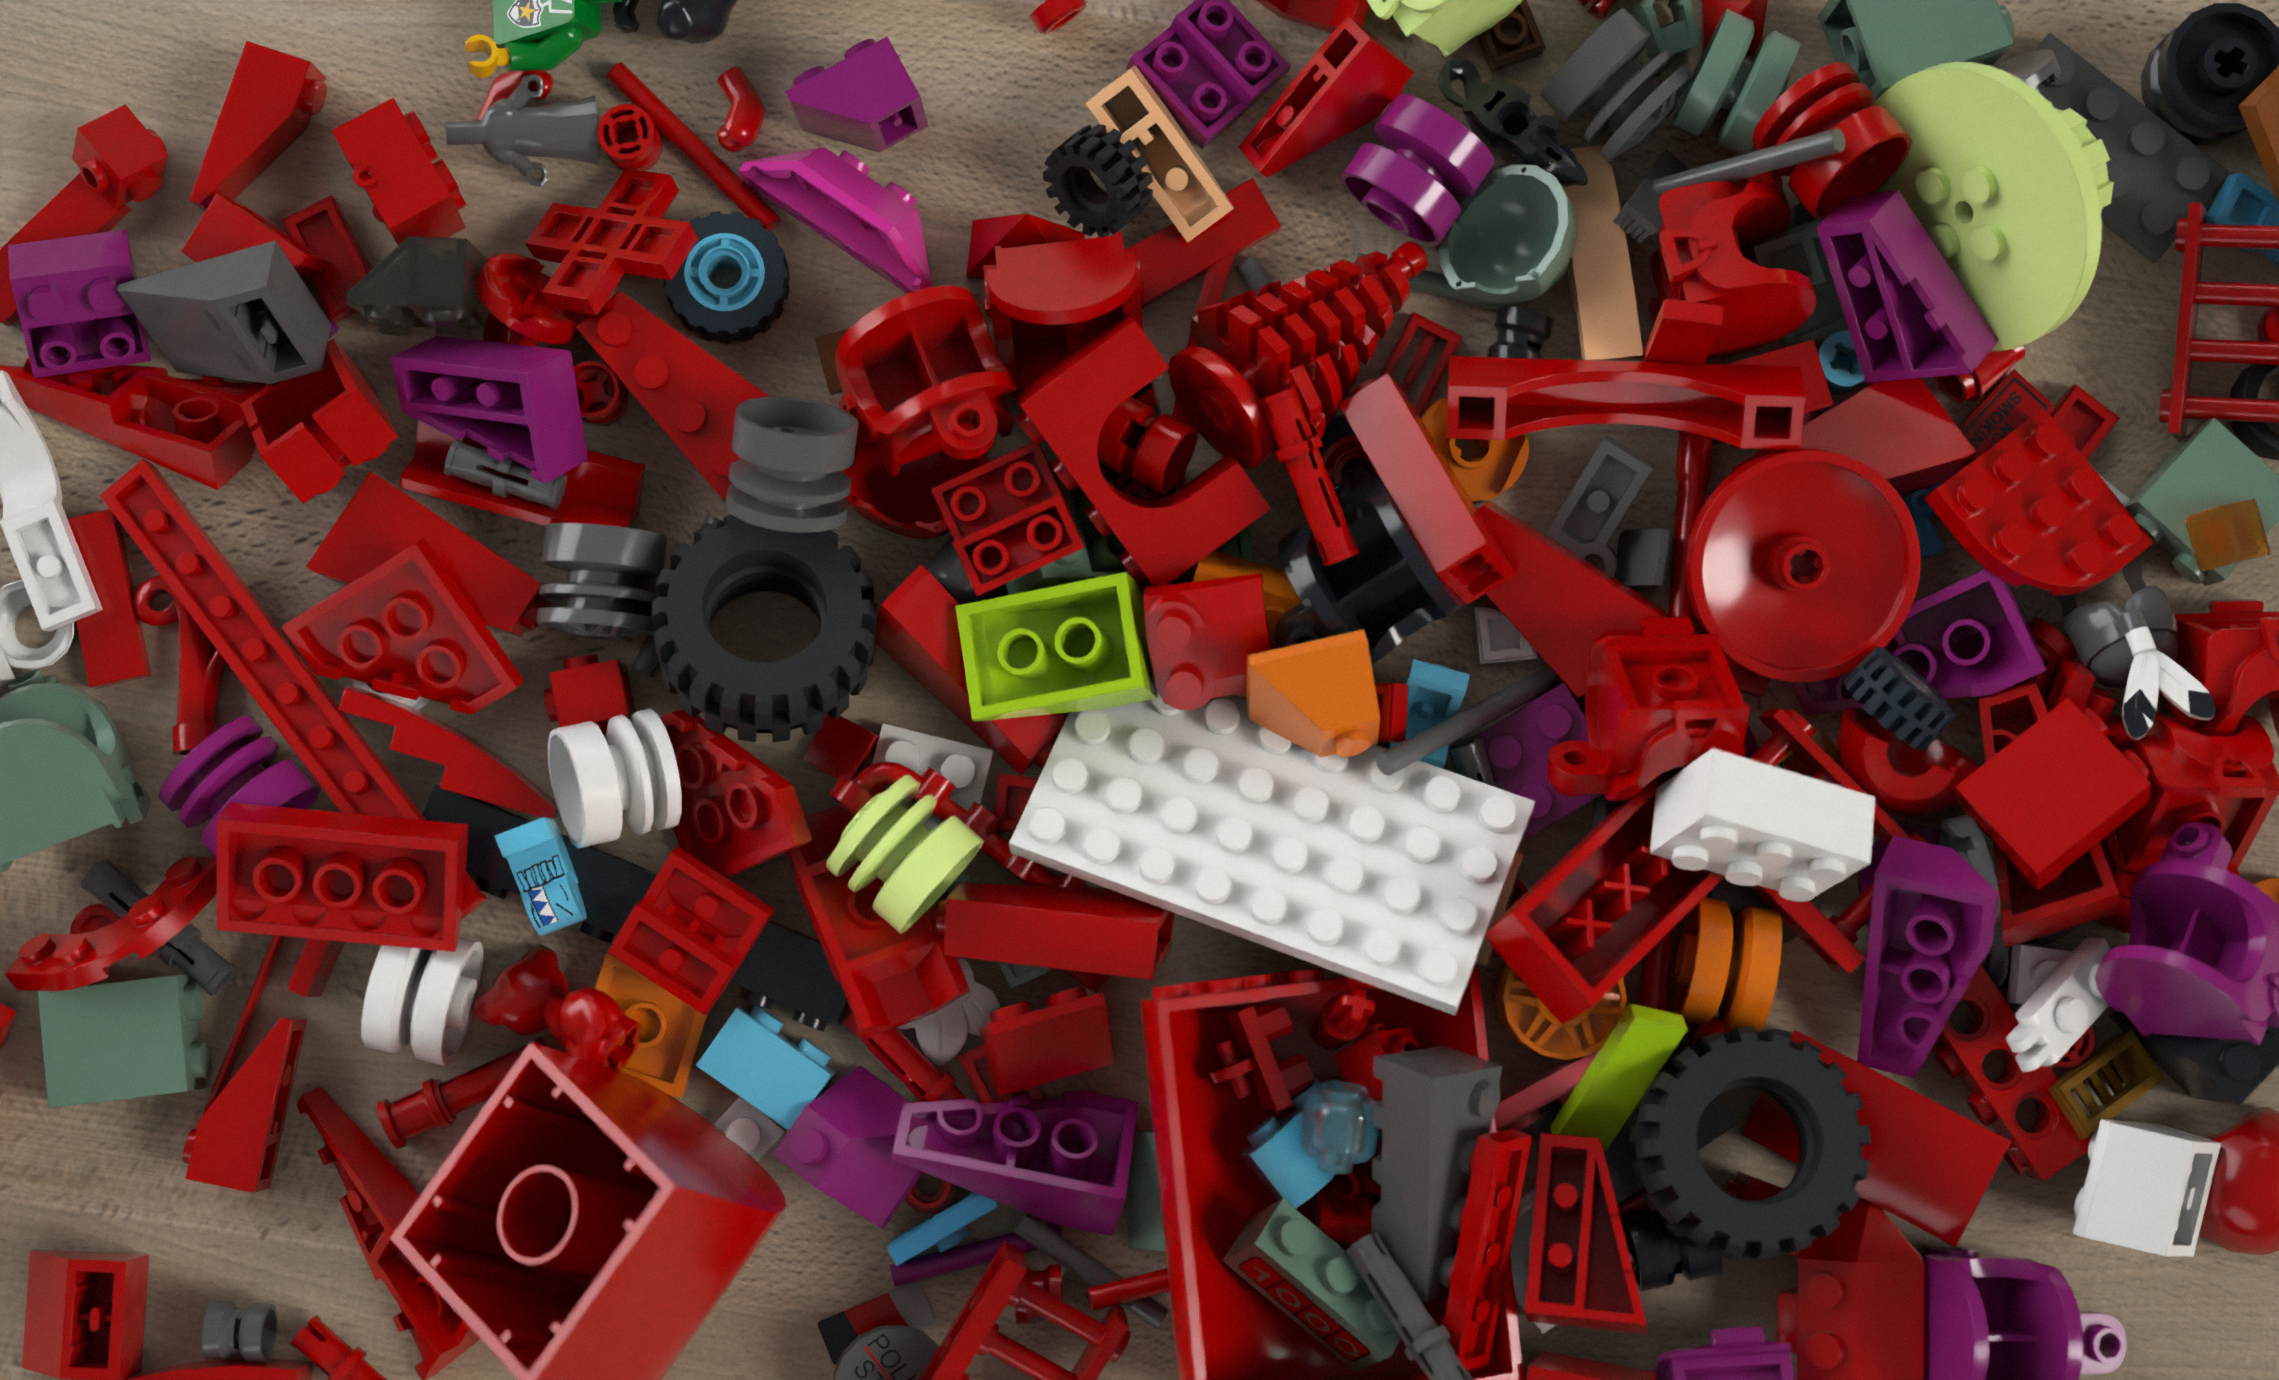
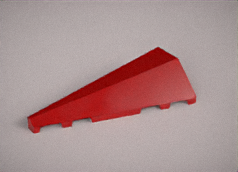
M29 358L25 361L24 367L0 365V371L3 370L8 373L26 407L215 490H219L251 461L256 444L240 404L268 385L258 382L253 384L225 382L224 378L205 375L202 376V380L175 378L168 375L166 368L121 365L34 378Z

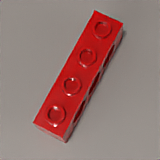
M1980 964L1960 999L1971 1010L1972 1019L1969 1027L1965 1031L1958 1033L1952 1028L1948 1018L1941 1034L1936 1040L1938 1046L1933 1049V1053L1947 1074L1952 1078L1959 1075L1970 1091L1971 1095L1966 1097V1102L1976 1118L1985 1127L1992 1124L1999 1135L2011 1141L2003 1156L2011 1169L2019 1176L2025 1173L2027 1177L2045 1181L2087 1153L2089 1142L2095 1132L2086 1138H2079L2048 1091V1088L2059 1080L2050 1066H2040L2029 1072L2021 1071L2015 1059L2018 1053L2012 1052L2006 1041L2007 1036L2019 1023L2015 1014ZM1996 1049L2004 1059V1071L1998 1079L1989 1081L1983 1073L1982 1062L1987 1053ZM2030 1098L2036 1105L2037 1119L2030 1128L2023 1130L2017 1124L2015 1113L2018 1105L2023 1100Z

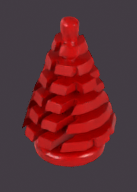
M1407 241L1395 249L1388 259V255L1379 251L1356 258L1355 264L1342 259L1330 265V267L1324 268V271L1317 269L1307 275L1291 280V282L1281 286V281L1268 283L1259 290L1257 298L1255 289L1229 298L1225 302L1210 305L1197 311L1198 315L1191 317L1190 329L1191 337L1198 345L1184 348L1170 357L1169 369L1167 370L1171 388L1182 410L1201 436L1222 456L1230 453L1241 467L1250 469L1260 466L1270 457L1272 448L1275 450L1279 448L1260 400L1296 387L1301 407L1313 436L1319 435L1321 439L1324 435L1325 427L1330 425L1337 414L1342 399L1348 396L1360 373L1359 361L1364 365L1368 364L1375 352L1377 341L1380 338L1383 339L1394 319L1393 313L1399 312L1410 294L1408 279H1414L1426 269L1428 258L1426 252L1419 244Z

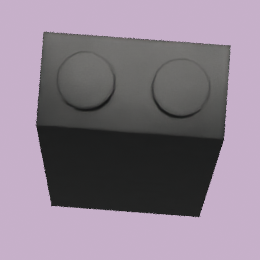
M2114 1010L2108 1016L2123 1032L2133 1030L2152 1060L2194 1099L2241 1105L2279 1065V1028H2272L2270 1023L2260 1045H2254L2251 1041L2165 1034L2150 1033L2149 1037H2144L2124 1013Z

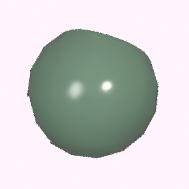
M1511 164L1489 172V177L1481 183L1474 195L1463 199L1459 205L1461 208L1460 215L1439 244L1440 267L1451 287L1468 297L1500 304L1532 300L1547 292L1566 273L1577 239L1575 208L1558 179L1537 165Z

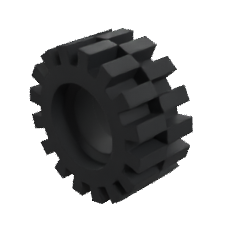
M1097 124L1093 128L1090 125L1081 128L1053 150L1052 154L1045 161V165L1049 168L1043 172V181L1053 183L1045 189L1048 198H1058L1060 203L1054 208L1059 215L1064 211L1068 212L1070 218L1067 223L1070 226L1076 228L1082 223L1083 234L1092 236L1097 231L1098 237H1106L1111 233L1114 235L1116 234L1115 232H1119L1149 205L1147 202L1152 198L1153 190L1147 186L1153 182L1152 173L1142 172L1141 170L1148 164L1144 155L1137 158L1133 155L1132 151L1137 147L1134 142L1129 139L1125 144L1121 143L1122 132L1113 129L1107 134L1106 125ZM1090 171L1102 181L1106 191L1095 182Z

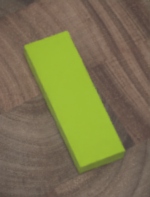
M1630 1003L1550 1125L1551 1133L1600 1138L1603 1151L1606 1152L1688 1030L1683 1016Z

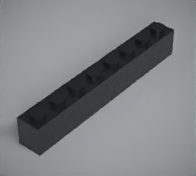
M435 784L424 809L423 816L427 821L468 824L466 872L477 877L475 880L476 885L481 891L502 899H506L509 891L521 895L507 858H503L495 835L532 821L482 800L439 788L440 785ZM561 833L579 881L577 885L586 909L587 918L583 920L579 931L596 939L612 943L614 936L618 935L635 904L644 898L658 873L593 846L577 849L570 842L568 836ZM772 920L767 922L751 950L730 980L731 983L742 987L739 994L740 998L770 1010L774 1001H777L795 1009L792 1017L793 1020L824 1032L827 1023L834 1026L842 1025L841 1021L845 1018L849 1008V1003L840 981L836 982L820 941Z

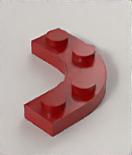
M187 856L176 861L166 871V879L150 896L139 900L131 907L127 915L108 926L94 932L82 934L44 933L33 937L21 947L18 952L19 958L4 974L17 990L65 991L84 987L108 978V968L134 951L142 960L178 934L217 894V858L215 856Z

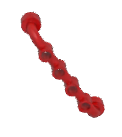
M879 762L866 767L853 781L842 775L828 793L838 804L853 815H856L873 798L871 794L878 787L893 785L904 775H910L920 784L919 790L912 799L915 803L926 795L932 794L938 800L932 813L942 821L951 816H957L984 840L980 850L1023 883L1030 886L1091 888L1080 878L1067 873H1063L1060 879L1044 869L1041 866L1042 864L1010 853L1009 842L995 832L1002 821L975 801L968 810L964 809L949 797L956 787L930 767H927L920 776L914 770L898 762ZM1062 969L1096 994L1110 976Z

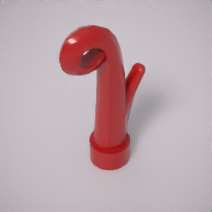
M157 575L146 579L138 586L134 593L133 607L138 618L151 626H163L177 620L179 621L177 725L172 726L173 754L187 756L200 742L220 729V725L216 723L217 698L226 661L217 649L214 650L212 655L210 654L208 637L163 578ZM162 593L170 594L174 599L165 610L158 612L151 608V601L156 595Z

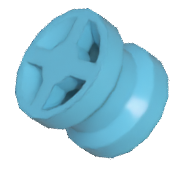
M1842 330L1833 333L1816 347L1830 394L1840 395L1850 392L1865 380L1849 331ZM1837 351H1838L1839 353H1844V354H1846L1847 356H1843V355L1836 354V353H1837Z

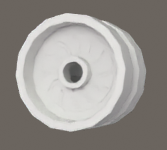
M459 937L455 952L382 945L374 963L364 999L361 1019V1038L364 1046L385 1052L399 1053L410 1042L416 1059L444 1066L450 1065L457 1056L466 1037L473 1016L471 1011L472 1004L478 997L483 971V947L481 942Z

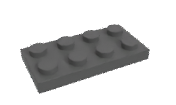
M2049 33L2035 50L2050 49L2054 51L2062 74L2056 83H2050L2048 78L2039 83L2037 87L2040 94L2049 102H2052V106L2062 111L2068 108L2073 109L2088 120L2086 127L2097 140L2102 139L2110 157V160L2106 162L2109 181L2114 182L2111 204L2103 207L2101 211L2102 224L2154 263L2164 255L2175 241L2178 218H2188L2189 202L2202 203L2203 205L2229 171L2053 34Z

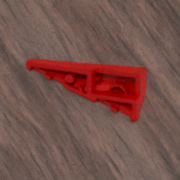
M322 1087L302 1094L296 1106L300 1114L307 1113L322 1135L326 1145L317 1151L323 1165L335 1164L347 1191V1194L341 1197L339 1201L375 1280L382 1279L398 1303L401 1311L393 1317V1320L399 1332L410 1330L423 1359L414 1367L421 1380H427L435 1376L481 1338L390 1240V1237L420 1197V1194Z

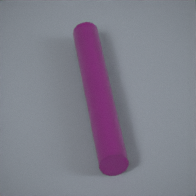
M1051 1222L1045 1224L1063 1237L1060 1225ZM1015 1232L947 1249L941 1253L935 1252L912 1258L898 1266L893 1263L890 1264L894 1285L898 1287L990 1263L1004 1240L1021 1249L1024 1253L1039 1249Z

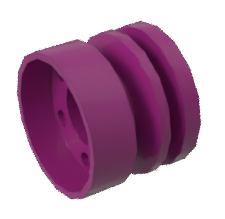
M251 716L239 717L225 724L200 742L171 772L161 786L158 798L171 812L181 810L178 818L187 828L199 826L212 818L204 829L200 841L216 858L217 818L230 802L310 809L321 791L319 785L293 759L282 760L269 767L277 754L279 746L271 736L261 737L263 729Z

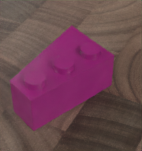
M436 335L391 357L401 412L457 440L466 436L488 447L487 455L501 462L510 458L530 468L531 477L545 484L589 460L570 350Z

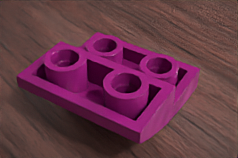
M1195 0L1175 16L1167 30L1133 55L1126 69L1128 70L1133 65L1138 67L1176 122L1203 149L1266 94L1289 71L1291 66L1229 0Z

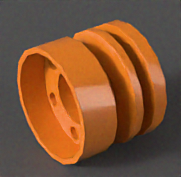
M1504 960L1496 972L1492 998L1496 1018L1511 1040L1529 1052L1568 1060L1591 1055L1603 1046L1625 1012L1627 994L1622 978L1593 1007L1561 1025Z

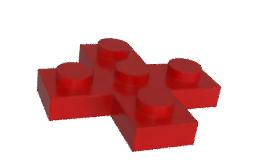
M625 168L598 209L554 202L551 204L525 242L534 259L561 263L542 291L551 308L597 315L625 273L665 280L673 279L699 238L690 222L662 218L679 192L671 175Z

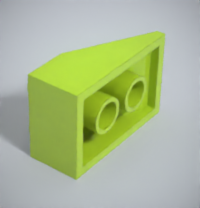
M1127 572L956 606L971 716L975 722L1100 710L1158 699L1145 631L1141 588Z

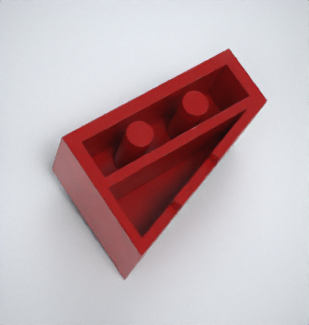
M1540 1133L1525 1314L1529 1322L1649 1334L1601 1139Z

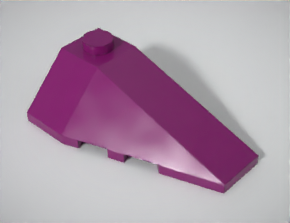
M1987 569L1913 602L1899 631L1884 647L1890 654L1893 653L1904 664L1907 663L1919 676L1921 675L1925 678L1928 684L1942 695L1943 699L1993 695L2047 670L2028 621L2011 585ZM1854 670L1822 681L1790 682L1805 714L1839 712L1848 707H1852L1855 710L1864 709L1865 707L1858 703L1852 697L1853 694L1845 687L1844 681Z
M1893 836L1875 872L1857 1062L1867 1067L1915 1078L1941 1034L1945 1023L1992 946L1999 892L1953 848Z

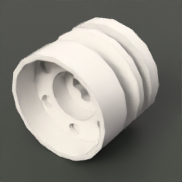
M651 709L637 711L631 715L630 720L624 715L612 717L608 721L606 739L599 726L592 721L555 728L550 732L547 747L551 787L563 828L570 842L577 849L615 841L620 838L623 818L628 828L636 836L651 831L652 825L660 831L673 828L679 824L682 813L679 770L667 730L656 712Z

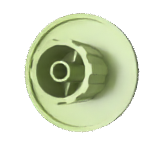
M1974 62L1939 64L1914 73L1887 89L1873 106L1886 107L1907 131L1912 139L1909 154L1899 169L1876 192L1900 191L1999 341L1990 352L2016 349L2057 329L2080 306L2094 279L2099 261L2102 239L2101 211L2103 207L2111 204L2114 184L2108 178L2106 162L2110 160V157L2102 139L2097 140L2086 127L2088 120L2073 109L2068 108L2062 111L2054 108L2052 102H2049L2038 91L2021 79L2004 70Z

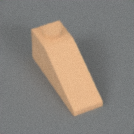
M1133 65L1085 103L1101 125H1106L1107 134L1113 129L1122 132L1120 142L1125 144L1131 139L1137 146L1132 151L1133 155L1136 158L1144 155L1148 164L1141 170L1142 172L1152 173L1153 182L1147 187L1153 190V197L1187 243L1234 209L1170 111L1136 65Z

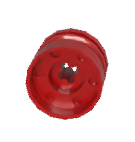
M1835 62L1820 67L1797 81L1780 95L1763 114L1754 129L1752 143L1755 148L1761 150L1835 128L1842 131L1845 137V148L1842 152L1774 170L1778 176H1790L1789 188L1815 220H1824L1847 196L1876 192L1899 169L1909 154L1912 139L1907 131L1886 107L1873 106L1875 97L1866 84L1860 83L1858 75L1848 63Z

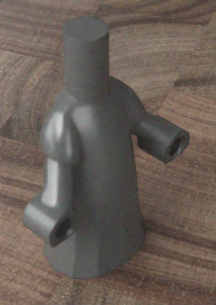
M529 73L522 78L521 84L507 99L502 98L494 102L485 112L481 121L446 122L447 145L482 144L487 153L497 162L504 165L511 164L526 177L531 185L540 187L547 182V168L540 162H531L527 156L576 160L598 165L599 139L596 98L594 95L580 100L525 107L526 102L530 98L541 96L544 89L542 78L535 73ZM530 81L538 82L536 90L528 89ZM536 169L542 171V176L538 179L532 177V172Z

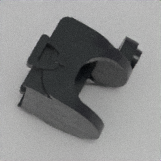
M1352 473L1335 483L1333 487L1350 533L1360 553L1334 564L1324 566L1317 542L1307 519L1300 527L1281 539L1278 543L1279 557L1301 603L1279 618L1275 628V639L1278 649L1296 645L1294 643L1295 640L1302 636L1310 637L1314 641L1364 629L1372 665L1392 651L1409 635L1433 621L1452 615L1464 606L1463 601L1434 573L1381 478L1372 477L1358 482Z

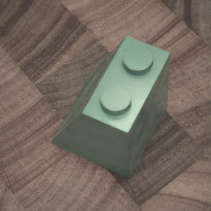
M1829 0L1818 15L1834 61L1850 65L1858 75L1860 83L1866 84L1875 97L1873 105L1887 89L1914 73L1950 62H1974L1993 66L2014 44L2012 41L2014 25L2011 15L2004 5L1999 6L1997 0Z

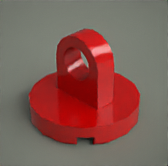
M516 253L495 254L489 258L477 274L475 282L476 291L481 302L490 311L484 325L483 341L535 347L539 341L548 344H567L578 336L579 331L576 326L587 318V314L550 307L542 291L551 278L542 273L545 265L533 258Z

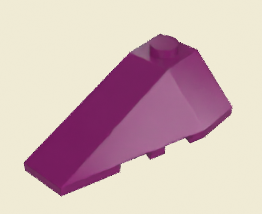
M1078 1090L1065 1091L1062 1094V1098L1031 1100L1029 1094L1011 1095L1009 1102L977 1104L971 1098L902 1103L891 1159L1053 1224L1113 1236L1126 1196L1139 1102Z

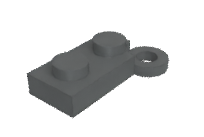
M1606 435L1545 535L1583 559L1589 554L1600 555L1605 562L1603 571L1613 577L1618 567V558L1614 549L1607 543L1656 464Z

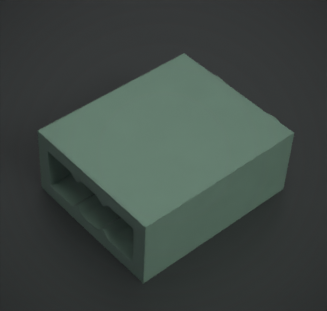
M188 974L90 985L65 991L37 992L48 1109L205 1089L204 1077H208L211 1070L210 1052L205 1042L201 1043L199 1019H203L205 1014V998L201 986L195 985V980Z

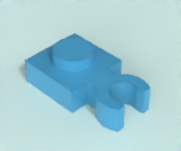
M2241 172L2227 176L2209 209L2206 224L2279 226V204L2274 194ZM2239 248L2245 253L2259 251V249ZM2262 249L2268 260L2279 265V249Z

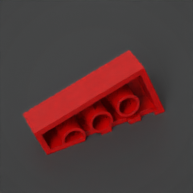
M619 290L605 302L597 315H589L576 328L726 503L728 487L732 484L728 480L730 466L735 461L741 459L732 450L737 405L750 399L770 396Z
M2036 680L1979 699L1984 762L1986 763L2048 713ZM2100 842L2038 891L1993 843L2004 948L2119 912L2120 893Z

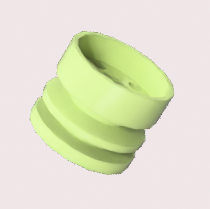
M904 775L889 789L875 795L855 815L844 829L837 847L826 863V868L837 877L844 874L858 861L861 862L848 883V887L853 892L865 888L878 877L884 885L877 894L872 909L900 934L915 924L945 893L972 861L984 842L957 816H951L944 820L933 830L925 825L938 801L932 794L923 797L910 810L906 808L920 786L910 775Z

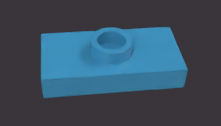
M971 1192L944 1210L935 1213L893 1238L888 1243L887 1250L896 1266L934 1244L941 1253L970 1236L966 1225L997 1208L1000 1202Z

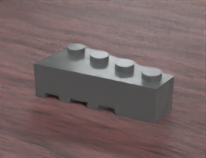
M1446 1045L1374 1057V1077L1383 1080V1101L1379 1100L1373 1103V1126L1382 1129V1153L1372 1159V1180L1376 1181L1381 1187V1200L1371 1209V1235L1374 1232L1379 1234L1397 1266L1400 1267L1419 1298L1426 1302L1449 1296V1271L1456 1259L1461 1232L1459 1216L1466 1203L1471 1178L1470 1157L1477 1145L1478 1136L1491 1132L1493 1115L1500 1102L1499 1082L1502 1066Z

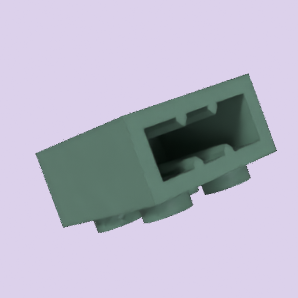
M2213 418L2196 426L2130 498L2131 500L2126 504L2125 508L2154 542L2152 545H2157L2158 543L2174 558L2172 565L2184 578L2195 584L2202 583L2208 586L2226 580L2279 521V475L2217 419Z

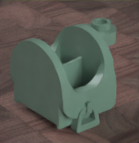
M40 670L20 675L8 683L7 686L10 692L0 698V873L9 870L15 859L112 823L115 828L122 827L125 817L129 824L146 818L151 805L150 797L138 779L123 737L110 717L105 705L100 700L76 687L60 684L55 675L43 677Z

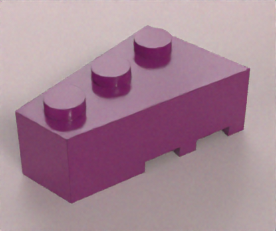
M1899 190L1847 196L1816 227L1866 383L1970 374L1999 341Z

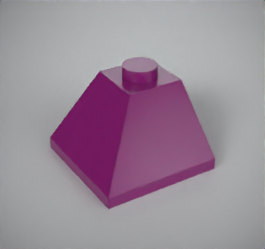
M862 1066L857 1067L806 1105L772 1154L815 1188L880 1228H885L923 1173L920 1170L891 1159L902 1103L911 1102Z

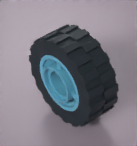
M721 211L710 212L709 216L703 218L698 216L692 219L690 223L699 239L673 279H663V288L675 316L680 318L683 326L690 332L693 330L699 333L700 338L711 341V339L719 340L721 344H732V341L736 340L745 342L753 339L752 336L759 332L763 334L771 328V322L775 318L779 319L784 311L783 303L785 300H788L790 292V275L783 248H780L777 237L771 230L767 231L764 229L762 222L753 217L752 219L743 217V214L732 211L731 214H721ZM723 267H733L742 273L739 282L728 289L718 288L711 283L714 273Z

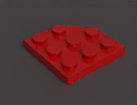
M2045 408L1924 498L1964 549L1985 569L2011 585L2019 587L2026 583L2038 588L2050 590V595H2071L2089 590L2121 570L2154 543Z

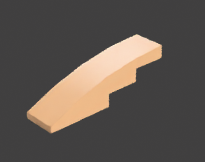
M1604 145L1570 148L1576 160L1584 168L1588 178L1587 185L1563 187L1576 212L1577 239L1568 264V276L1573 314H1577L1582 360H1640L1643 356V348L1625 228L1621 229L1619 227L1620 224L1617 225L1613 222L1621 211L1612 163H1608L1599 154Z

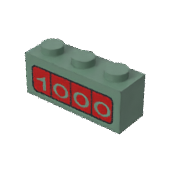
M1284 1199L1250 1216L1222 1260L1354 1372L1389 1358L1401 1339L1400 1334L1367 1287L1368 1285L1346 1256V1251Z

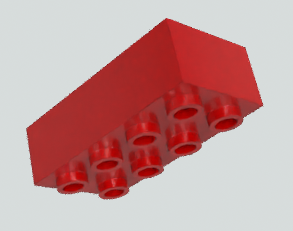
M1662 774L1651 780L1634 798L1629 801H1622L1486 930L1484 938L1561 1025L1593 1007L1725 877V875L1704 869H1680L1674 866L1670 859L1650 854L1656 788L1667 781Z

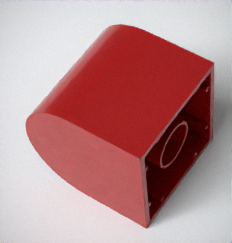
M530 1042L392 1234L390 1240L518 1380H662L784 1211L786 1199L770 1174L746 1150L726 1137V1134L710 1121L679 1100L625 1072Z

